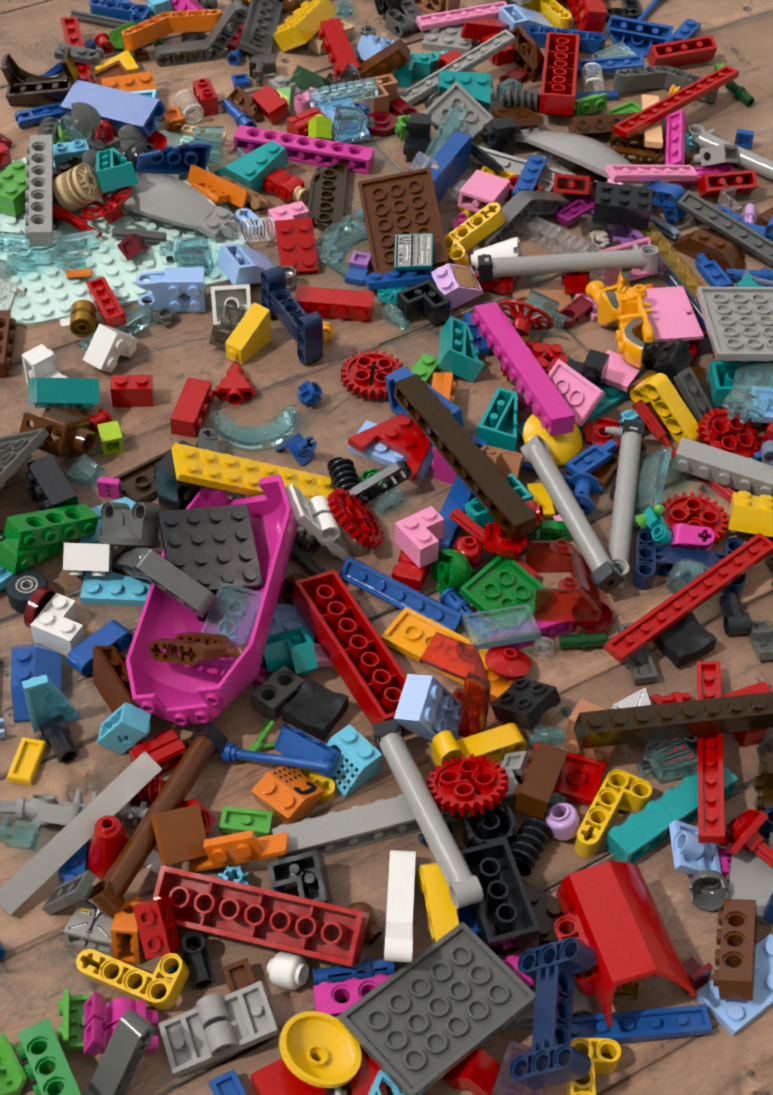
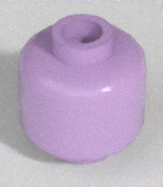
M555 804L546 813V823L552 829V836L554 838L566 841L577 836L581 821L577 810L571 804Z

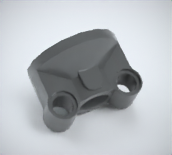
M105 502L101 507L102 535L98 537V544L161 548V540L158 538V512L162 511L161 507L156 503L136 502L132 509H130L125 503Z

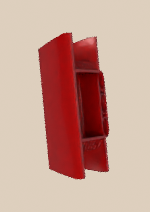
M607 861L568 874L563 879L556 893L557 901L563 913V916L554 925L557 939L559 941L574 937L595 950L596 961L593 967L585 972L574 974V983L577 990L583 995L595 993L608 1027L613 1026L612 1001L617 986L620 991H623L622 984L630 982L631 986L634 987V980L642 979L645 983V977L654 975L656 979L660 975L679 984L689 992L690 997L696 995L638 865L621 861Z

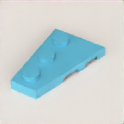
M85 571L80 602L81 604L144 606L151 583L113 571L105 572V576H92V571Z
M47 675L32 677L22 681L33 732L40 731V724L63 715L66 722L81 719L78 710Z

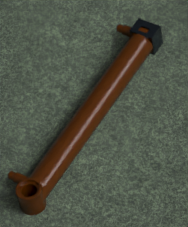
M214 722L198 726L189 738L190 740L185 743L187 751L104 878L94 885V889L88 899L105 917L114 915L122 908L125 903L124 894L157 844L151 815L179 809L213 754L220 752L226 744L227 737Z

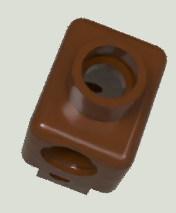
M45 408L41 418L28 412L23 415L19 433L45 428L49 436L44 440L45 443L39 450L54 456L61 457L76 452L86 455L91 451L95 442V433L89 430L90 418L70 408ZM31 420H32L33 423H34V426H33V427L30 426V421H31ZM51 433L60 436V439L53 440Z

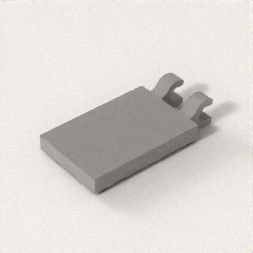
M770 832L769 839H766V844L772 849L773 832ZM741 848L736 855H731L727 880L729 888L728 899L756 900L757 921L768 923L763 916V910L773 893V868L754 853L751 855Z

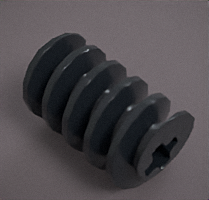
M336 457L328 462L327 468L334 490L343 488L346 491L360 483L354 462L351 459Z
M525 819L518 829L517 835L514 836L512 843L509 845L521 876L528 877L531 874V869L536 866L540 853L544 851L545 845L548 844L549 838L553 834L550 826L539 819Z

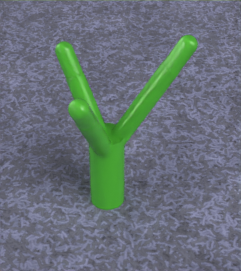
M265 719L257 740L247 750L259 752L261 749L275 746L276 742L262 743L274 725L273 720Z

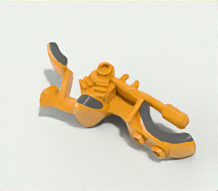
M621 269L616 285L606 288L603 282L596 280L590 282L586 286L585 291L589 298L593 299L598 306V323L601 326H617L619 330L615 331V342H618L617 353H620L622 360H625L631 366L641 369L644 342L653 343L655 341L653 326L649 322L647 315L652 313V309L645 308L651 307V303L643 302L642 300L648 297L644 285L638 284L630 288L628 278L632 269Z

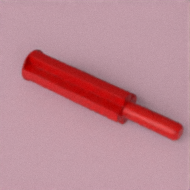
M53 204V216L81 231L85 229L97 237L102 236V232L87 225V221Z
M642 399L637 401L632 406L656 440L660 439L672 454L675 448L665 436L667 432Z

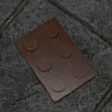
M524 106L492 110L494 119L511 116L516 125V130L521 129V126L533 128L537 127V124H543V116Z

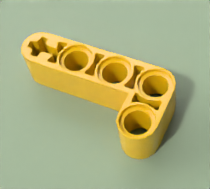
M532 0L522 6L541 12L553 27L570 29L572 15L556 0Z
M493 202L486 205L444 237L451 264L470 266L471 261L466 252L504 224L505 216L498 203Z
M657 373L644 379L631 390L630 397L635 403L642 399L645 403L650 402L678 445L682 437L696 442L700 441L697 439L699 435L696 432L699 427L697 421L666 375Z
M508 723L459 740L455 739L451 731L446 730L438 733L432 739L431 757L435 765L443 766V760L451 762L452 756L460 759L461 754H464L465 758H469L471 754H474L475 758L484 755V760L493 758V762L504 759L506 753L524 751L527 747V742L515 723Z
M614 769L610 771L577 831L574 846L575 852L584 858L594 856L621 805L640 812L650 802L652 794L650 783L623 770Z
M437 863L420 865L418 869V884L420 893L424 894L432 944H434L458 926L459 920L457 909L450 897L449 887Z
M93 949L83 950L76 959L78 970L89 980L133 999L146 1000L147 1005L159 1010H169L174 1006L189 976L188 966L180 956L174 953L163 956L153 974ZM97 963L100 966V969L98 970L96 967L90 964ZM178 964V970L173 974H169L170 968ZM115 970H119L118 976L110 979L111 974ZM138 980H143L142 985L138 989H133L134 984ZM161 990H167L163 998L156 999L157 994Z
M575 1038L571 1041L570 1046L590 1057L591 1068L589 1073L582 1078L587 1083L586 1085H579L575 1081L566 1082L567 1095H596L595 1074H611L617 1069L621 1056V1047L615 1040L608 1038ZM601 1054H609L613 1059H605Z

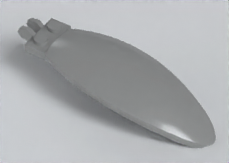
M521 126V129L516 130L515 141L529 143L608 179L610 176L605 171L607 165H632L612 148L583 135L543 130L540 126L531 129ZM618 181L629 186L642 187L644 185V181Z
M135 171L138 184L128 186L131 189V194L121 205V207L159 221L199 230V232L212 239H215L219 234L232 239L235 233L238 232V222L234 220L235 214L220 206L217 207L213 201L193 186L162 174ZM111 193L106 194L109 201Z

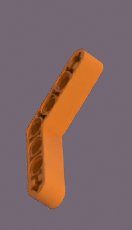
M220 9L160 13L123 30L121 34L124 49L128 51L138 49L170 33L212 31L221 18L222 12Z

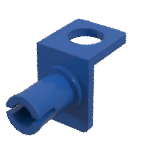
M300 432L286 439L275 450L279 451L287 447L299 465L303 466L315 456L313 449L316 448L317 442L315 440L311 443L310 441L314 439L313 437L304 439Z

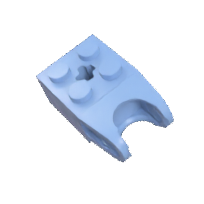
M165 267V270L141 273L135 279L136 285L139 288L151 291L141 295L138 299V305L143 310L158 311L161 308H170L173 312H205L204 267ZM143 279L150 280L149 282H141ZM146 300L152 301L148 304L143 303Z

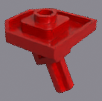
M748 809L728 823L725 829V844L717 843L716 847L721 852L735 855L743 848L751 855L754 853L773 868V849L763 842L764 838L757 832V829L769 816L764 811Z

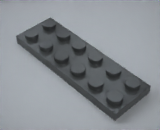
M250 0L247 18L244 21L237 48L268 61L274 43L273 34L277 31L276 28L278 27L283 7L282 2L277 0Z

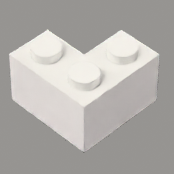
M99 323L83 360L100 370L112 373L117 365L119 356L123 355L131 358L139 340L122 330Z
M41 344L21 355L27 386L28 379L67 378V376L58 372L55 365V354Z
M55 593L30 624L34 642L67 656L71 649L85 640L83 625L76 622L79 619L76 601Z

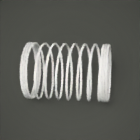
M595 62L584 65L581 71L584 92H587L585 90L587 88L586 85H589L586 83L597 79L601 81L600 84L603 86L601 90L603 91L604 80L601 66ZM589 64H596L594 66L601 69L598 72L600 73L598 77L588 79L583 76L585 74L583 70L587 65L591 66Z
M190 90L179 91L174 97L175 105L177 106V95L182 94L181 92L185 93L184 91H189L186 93H191L190 95H192L191 97H193V101L189 102L191 104L186 107H180V105L178 107L181 115L184 117H186L185 113H189L186 111H188L190 107L192 108L193 106H197L198 110L200 107L202 116L198 121L188 122L189 120H186L188 118H185V121L189 124L198 123L200 120H202L204 116L203 108L201 107L200 103L197 101L196 97Z
M272 217L264 218L266 221L262 230V237L264 236V230L266 236L264 240L260 239L259 241H273L276 238V232L275 234L273 232L274 238L270 239V235L268 236L267 222L271 219L273 227H275V220ZM241 219L238 223V236L244 243L257 241L252 240V236L250 238L248 222L250 220L254 221V219ZM243 220L247 224L248 237H246V241L241 237V222ZM257 220V222H258V232H259V236H260V225H259V221Z

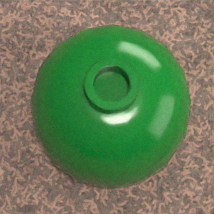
M439 549L438 560L432 562V579H436L439 585H434L439 593H443L447 588H454L458 592L472 576V566L462 552L454 549Z

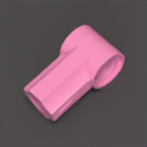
M311 87L305 93L294 97L295 115L310 109L315 104V98L320 97V93L316 88Z

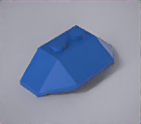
M610 15L606 32L618 52L632 55L644 54V57H647L651 45L670 42L674 26Z
M39 643L15 645L11 649V695L14 723L31 722L22 681L32 677L47 675L62 692L61 653Z

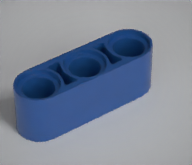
M111 620L71 649L67 654L66 662L82 676H88L93 673L94 646H115L119 653L131 643L133 634L118 621Z
M289 725L282 726L274 746L275 750L285 756L330 762L332 770L329 772L312 770L327 777H331L340 752Z

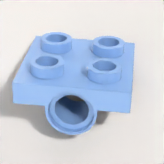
M677 820L669 824L675 870L691 875L706 869L721 873L718 848L716 847L717 843H699L698 827Z

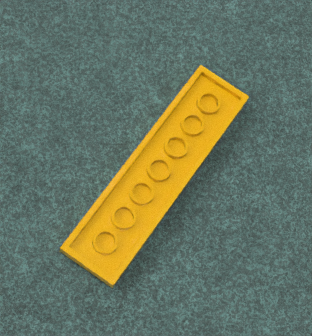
M174 443L171 448L177 481L248 496L264 495L259 486L260 478L281 475L285 488L293 484L309 499L315 496H325L328 498V495L334 491L331 477L178 443Z

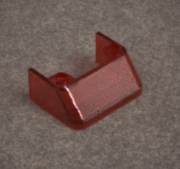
M565 539L527 540L525 563L536 572L570 573V577H565L558 582V588L536 589L534 622L599 620L602 615V604L598 588L590 576L592 572L577 549Z
M436 632L419 662L465 680L464 688H458L452 694L462 703L458 735L466 738L484 732L487 725L491 684L480 653L472 644H466Z

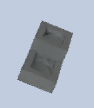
M769 620L751 621L752 629L748 635L758 660H773L772 624Z

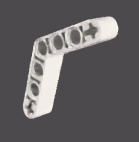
M390 850L384 961L412 962L416 851Z

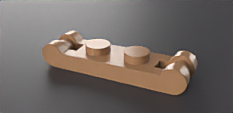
M221 176V178L248 190L246 203H251L253 209L269 208L270 200L267 197L228 176Z

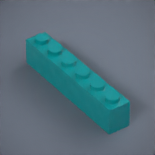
M723 764L725 799L734 793L738 778ZM698 772L693 776H686L677 787L667 789L658 800H651L639 813H632L626 819V822L620 826H613L607 833L605 848L618 861L633 864L670 838L669 824L677 820L689 824L697 819Z

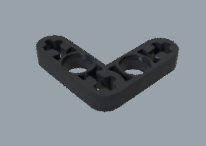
M622 0L623 8H606L608 13L605 23H608L610 15L637 19L641 15L638 0Z

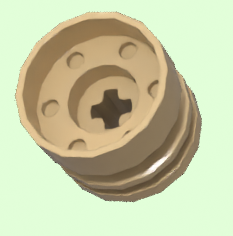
M84 163L60 174L53 180V191L56 199L63 208L71 212H75L87 204L98 200L103 194L96 171Z

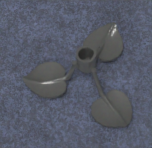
M76 102L71 105V119L74 127L83 133H87L92 129L91 142L88 144L89 149L83 154L82 163L91 166L95 171L96 152L103 151L108 146L120 142V148L123 152H126L135 142H147V138L137 127L127 124L119 129L118 139L104 144L101 139H95V127L101 123L99 112L93 106L86 103Z

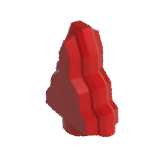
M234 363L227 370V376L221 379L220 385L216 386L215 396L232 405H238L245 400H251L255 396V387L250 384V379L244 376L242 367Z

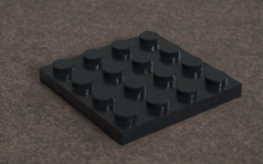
M247 504L158 512L165 559L212 593L234 587L236 591L262 588L263 581Z

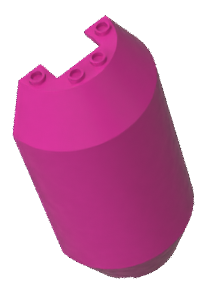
M281 475L260 478L259 486L264 495L230 500L225 490L207 487L202 488L186 507V509L247 504L263 586L258 589L236 591L239 603L245 604V607L230 610L227 635L236 636L234 640H230L236 642V647L240 644L248 645L238 659L227 657L195 665L155 661L149 653L150 643L161 638L175 639L177 634L188 631L222 634L224 612L217 614L212 620L198 621L194 612L153 583L151 584L126 658L132 698L142 710L158 718L174 722L179 726L205 724L216 718L256 679L297 529L296 519ZM163 549L161 556L165 559L164 549ZM242 615V617H241V619H240V621H239L240 624H239V626H238V625H237V619Z

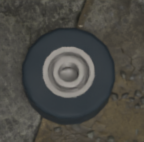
M24 570L9 579L6 591L9 603L15 611L24 614L32 594L40 587L49 588L45 576L34 570Z

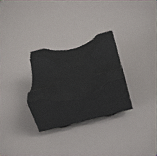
M691 612L655 638L653 642L676 668H679L713 651L717 638L705 630L697 621L694 613Z
M307 677L295 697L283 707L282 721L324 741L347 711L349 697L342 693L330 691L316 680Z
M522 677L517 679L491 706L496 720H510L532 731L537 726L541 716L548 709L556 707L561 700L555 686Z

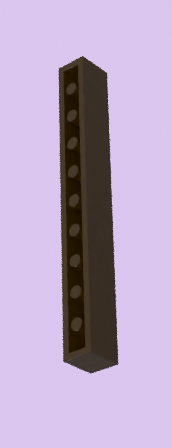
M418 374L396 381L394 398L512 541L532 532L537 518L535 512L526 505L521 495L516 493L511 487L510 482L498 471L496 465L490 462L485 452L480 450L473 438L464 431L462 425L454 419L449 409L445 408L439 401L438 396L428 388L427 383Z
M773 692L580 712L573 729L579 749L773 728Z

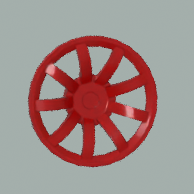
M128 186L119 188L117 195V191L112 192L110 202L106 196L108 192H103L101 197L105 205L97 200L87 204L81 211L82 217L85 220H94L104 216L107 223L117 221L123 215L120 206L129 198L131 189Z
M502 300L499 302V307L506 317L513 320L512 325L520 336H529L531 328L547 330L554 326L552 317L533 305L517 300ZM524 307L530 308L526 316H524ZM535 311L540 313L539 315H536L533 318H531Z

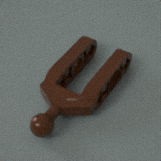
M614 132L611 134L610 148L620 155L625 154L624 158L632 165H665V141H663L661 149L642 146L644 142L643 134L635 133L628 138H623ZM637 141L639 145L634 146L630 142ZM685 151L684 165L692 161V154L689 151ZM634 155L636 159H629L628 156Z
M188 631L177 634L175 639L161 638L152 641L149 645V653L155 661L195 665L227 657H235L237 660L248 645L240 644L236 647V642L230 641L226 635Z

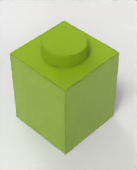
M319 114L308 120V137L331 140L332 118H326L325 115Z
M118 421L97 424L103 456L124 453L123 438Z

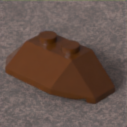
M520 26L510 31L516 37V42L511 44L515 49L513 62L519 68L529 72L527 77L534 83L542 71L544 55L537 43Z
M699 229L681 236L672 244L674 250L695 260L696 254L704 253L709 261L715 260L724 272L726 268H745L740 245L709 229Z
M94 646L93 683L111 712L114 713L125 702L141 709L132 698L126 666L127 657L118 653L119 650L115 646Z

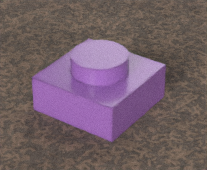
M353 251L349 260V267L354 266L368 269L372 261L371 254Z

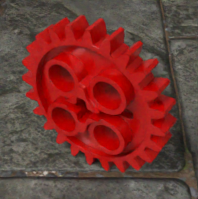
M368 349L366 354L360 351L359 356L353 354V358L347 357V362H343V367H341L343 387H347V392L353 391V396L360 394V399L364 396H367L368 400H371L372 397L379 400V396L387 399L388 392L385 376L401 368L403 362L399 363V358L393 359V354L387 356L386 351L379 354L377 349L374 353H371L370 349ZM373 364H376L374 383L370 386Z
M725 407L721 410L715 408L714 411L710 409L697 424L699 426L696 430L699 433L697 439L703 440L701 442L703 444L746 458H753L755 452L761 451L759 448L762 443L758 442L761 436L755 435L758 429L751 428L753 422L747 423V417L741 418L740 412L735 415L733 409H730L729 412L726 411Z
M337 488L328 495L327 501L329 503L327 505L331 508L330 512L335 515L333 518L337 520L339 526L344 528L345 533L350 534L351 539L355 538L357 544L361 543L364 548L367 547L369 550H374L384 542L383 539L385 537L382 535L384 532L380 529L381 525L376 522L378 519L374 517L372 511L367 509V505L362 504L360 498L356 499L354 494H350L348 490L345 491L343 488Z
M683 492L682 497L674 494L673 499L668 497L667 503H662L665 511L661 516L664 517L671 532L673 525L678 523L709 527L715 533L713 543L718 545L719 541L724 539L728 530L729 519H726L727 513L723 512L724 507H717L718 501L710 502V496L704 499L701 493L698 497H695L693 492H691L690 496Z
M461 754L460 759L452 756L451 762L443 760V766L435 765V771H430V778H427V787L438 808L441 807L443 813L450 810L451 816L460 812L461 817H464L466 812H469L473 817L475 811L484 814L485 808L494 810L493 804L500 805L501 799H505L506 792L509 791L508 774L505 773V768H500V762L493 763V758L484 760V755L475 758L474 754H471L469 758H465L464 754Z

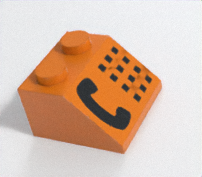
M283 765L268 771L251 790L256 802L266 810L272 811L273 815L285 824L302 821L326 793L324 789L294 767Z

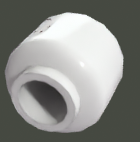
M280 951L274 958L269 960L267 973L274 986L296 990L307 981L309 967L301 955Z

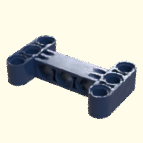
M281 266L261 271L262 306L270 310V318L277 316L296 340L297 354L300 362L305 365L322 359L323 322L320 314L317 311L306 314L286 289V275Z
M642 528L637 532L634 546L633 585L639 590H648L653 585L655 575L696 579L742 546L744 542L736 537L728 538L723 552L656 545V541L652 538V530ZM746 573L722 589L723 595L726 592H734L741 597L746 581Z
M574 937L528 949L518 959V970L536 981L531 1052L520 1054L512 1060L509 1074L511 1078L531 1089H540L582 1079L589 1073L591 1068L590 1057L570 1046L574 974L591 969L596 961V952Z

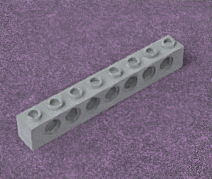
M30 135V142H26L27 153L30 154H26V163L29 165L26 166V177H29L26 178V189H29L26 190V201L29 202H25V211L29 215H25V226H28L25 227V239H29L30 247H53L52 135Z

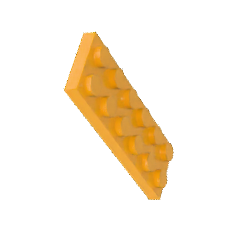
M407 607L403 609L381 635L385 645L492 701L498 699L517 680L498 676L489 670L485 664V655L489 649Z

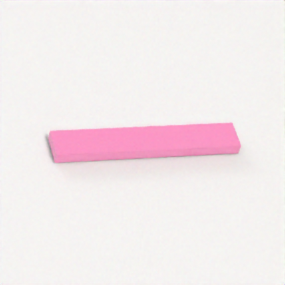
M501 1L417 16L416 23L421 31L464 24V21L498 18L499 7L506 6L507 3Z
M607 165L605 171L613 181H697L700 177L691 165Z

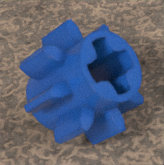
M307 380L298 387L300 392L297 393V397L303 405L309 404L312 407L322 400L320 397L322 389L316 382L310 383Z

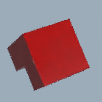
M479 1047L445 1075L444 1081L454 1090L468 1089L474 1095H491L501 1065Z

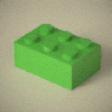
M15 160L0 173V212L13 217L20 215L25 210V202H29L26 201V190H29L26 189V178H29L26 177V166H29L26 163Z

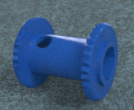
M576 473L571 477L569 483L574 490L573 495L578 503L583 504L580 507L584 514L587 515L594 509V503L590 499V495L598 491L599 482L597 478L589 473Z

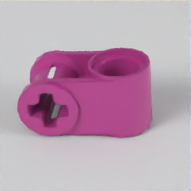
M684 523L674 524L671 547L710 551L713 548L715 533L709 527L693 526Z

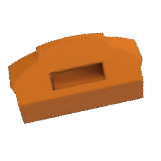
M92 268L66 270L67 279L92 277L93 274Z

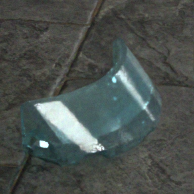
M364 214L347 215L343 217L341 222L331 224L323 231L316 243V251L321 261L344 277L347 274L343 263L345 254L356 242L367 236Z
M296 405L284 406L283 412L276 416L275 419L255 426L236 425V419L227 417L225 410L210 411L215 432L228 443L243 449H265L275 446L294 432L298 426Z
M666 446L645 455L636 492L634 515L642 514L649 506L654 509L655 505L661 504L673 446Z

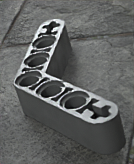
M240 0L233 1L206 39L156 46L153 50L156 63L161 67L218 59L247 18L243 2Z
M666 65L618 69L615 73L612 88L620 92L655 88L670 90L673 84L676 87L681 86L684 88L703 77ZM719 88L698 100L714 103Z
M521 190L501 208L505 216L504 224L477 243V245L484 248L502 242L530 214L554 215L555 212L571 203L557 192Z
M127 546L112 563L125 576L149 580L201 618L208 613L218 600L211 591L149 548Z
M133 1009L127 1011L117 1023L88 1088L81 1095H125L154 1034L155 1027Z

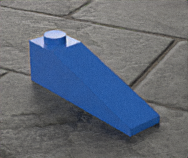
M192 142L139 154L135 171L188 175L191 165H196L206 170L212 144Z

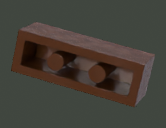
M401 38L361 63L359 75L364 80L392 73L409 62L410 49Z
M541 741L537 750H531L527 761L531 765L530 767H524L520 778L524 782L523 784H517L513 797L517 798L514 809L543 819L563 769L568 751Z

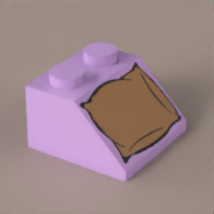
M447 263L431 272L438 289L451 301L450 310L484 293L472 267Z

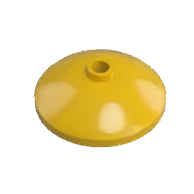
M534 414L524 424V444L538 434L549 446V453L557 467L565 466L582 448V436L575 422L573 432L549 436Z
M317 1011L299 1013L287 1021L280 1034L279 1049L285 1064L294 1075L310 1085L321 1088H336L345 1085L353 1079L360 1067L362 1054L359 1043L341 1021L332 1015Z

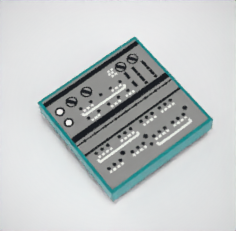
M433 233L395 235V271L432 270Z

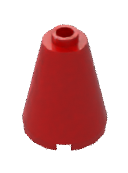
M111 815L103 816L96 821L87 857L91 872L100 880L104 878L130 838V835L119 819Z

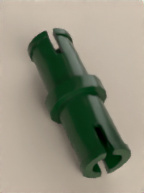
M734 80L725 84L726 89L734 95V98L741 100L747 107L754 103V97L747 93L743 86L740 87L735 83Z
M580 631L579 634H559L560 649L581 648V650H584L586 647L605 646V643H607L605 631L597 633Z

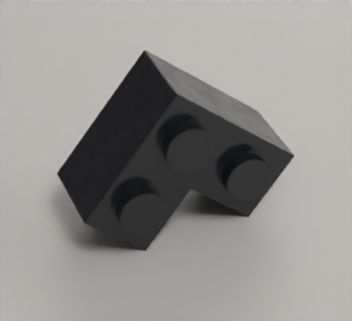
M411 112L410 119H406V130H409V134H406L403 148L406 162L427 164L431 140L432 114Z
M511 116L490 119V123L484 124L481 139L482 142H485L488 149L513 156L516 125Z
M430 280L397 292L396 311L406 321L423 315L434 326L448 320L450 317L451 301Z
M680 338L674 341L669 340L657 347H650L646 351L642 362L647 370H653L656 373L666 375L671 383L674 384L673 378L689 367L693 355Z
M590 349L584 363L568 359L566 363L568 366L603 390L610 354Z
M318 850L267 863L271 888L281 893L298 890L300 897L333 904L324 856Z

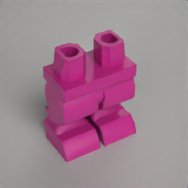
M93 991L84 1003V1027L86 1028L84 1029L83 1054L91 1056L104 1054L117 1023L130 1009L136 1011L154 1027L158 1021V1010L146 1008V1000L138 999L134 1001L125 997H118L104 1005L103 995ZM153 1034L145 1053H154L158 1048L159 1039L157 1034Z

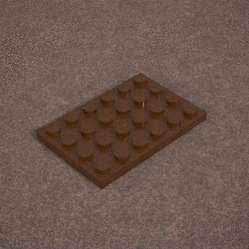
M430 167L358 181L374 272L382 274L395 271V235L433 233V267H440L449 263Z

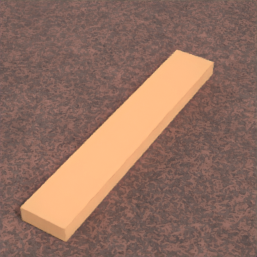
M642 94V110L657 103L659 96ZM661 120L643 129L644 147L662 148Z

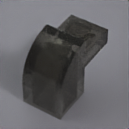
M276 53L258 54L250 59L249 73L250 77L256 80V87H263V77H276Z
M348 63L340 77L329 73L321 88L326 95L348 92L351 96L356 91L353 84L358 79L360 73L353 64Z
M593 213L583 214L579 217L582 236H588L590 250L603 248L610 244L606 229L609 225L592 222Z
M228 304L224 305L220 324L213 325L209 344L226 350L225 342L243 318L245 310Z

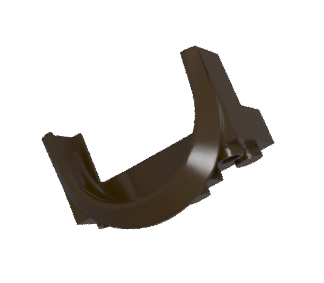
M64 48V59L60 60L64 72L55 76L31 74L20 68L9 53L5 54L1 70L8 82L5 97L10 106L63 101L75 81L80 78L69 48Z

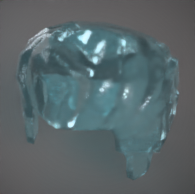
M693 559L679 560L673 565L668 575L666 587L672 594H675L710 568Z

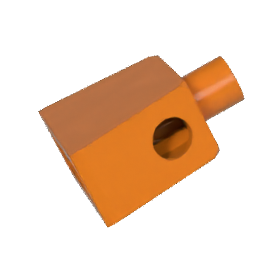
M131 896L128 901H125L122 908L115 913L110 929L113 958L127 964L140 965L143 952L132 907L144 901L139 896ZM126 934H132L131 940L126 938Z

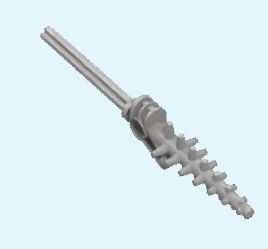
M77 788L74 802L58 800L57 795L33 794L31 800H25V797H18L17 801L0 800V815L16 816V820L30 818L31 823L40 825L52 823L67 825L89 803L83 802L82 789ZM94 791L92 793L91 801L98 795V792ZM129 801L114 816L121 823L122 819H131L132 826H137L138 819L144 817L149 807H147L146 801H141L140 807L131 806V801Z

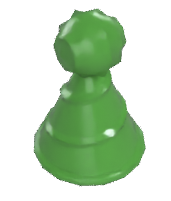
M662 504L654 506V510L660 515L664 513L665 508ZM644 513L634 515V519L637 522L634 525L636 529L639 527L649 528L646 524L647 518Z

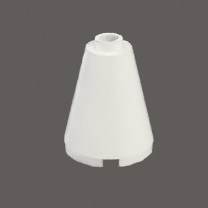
M519 237L475 250L474 255H471V265L475 266V269L478 270V255L483 253L491 254V258L522 256Z

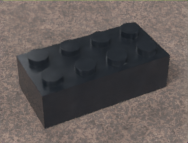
M507 838L460 850L472 875L477 876L483 891V901L469 905L481 940L496 955L539 945L541 929Z

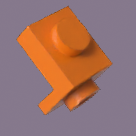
M179 107L166 108L163 120L167 131L180 130L185 124V117L181 116Z

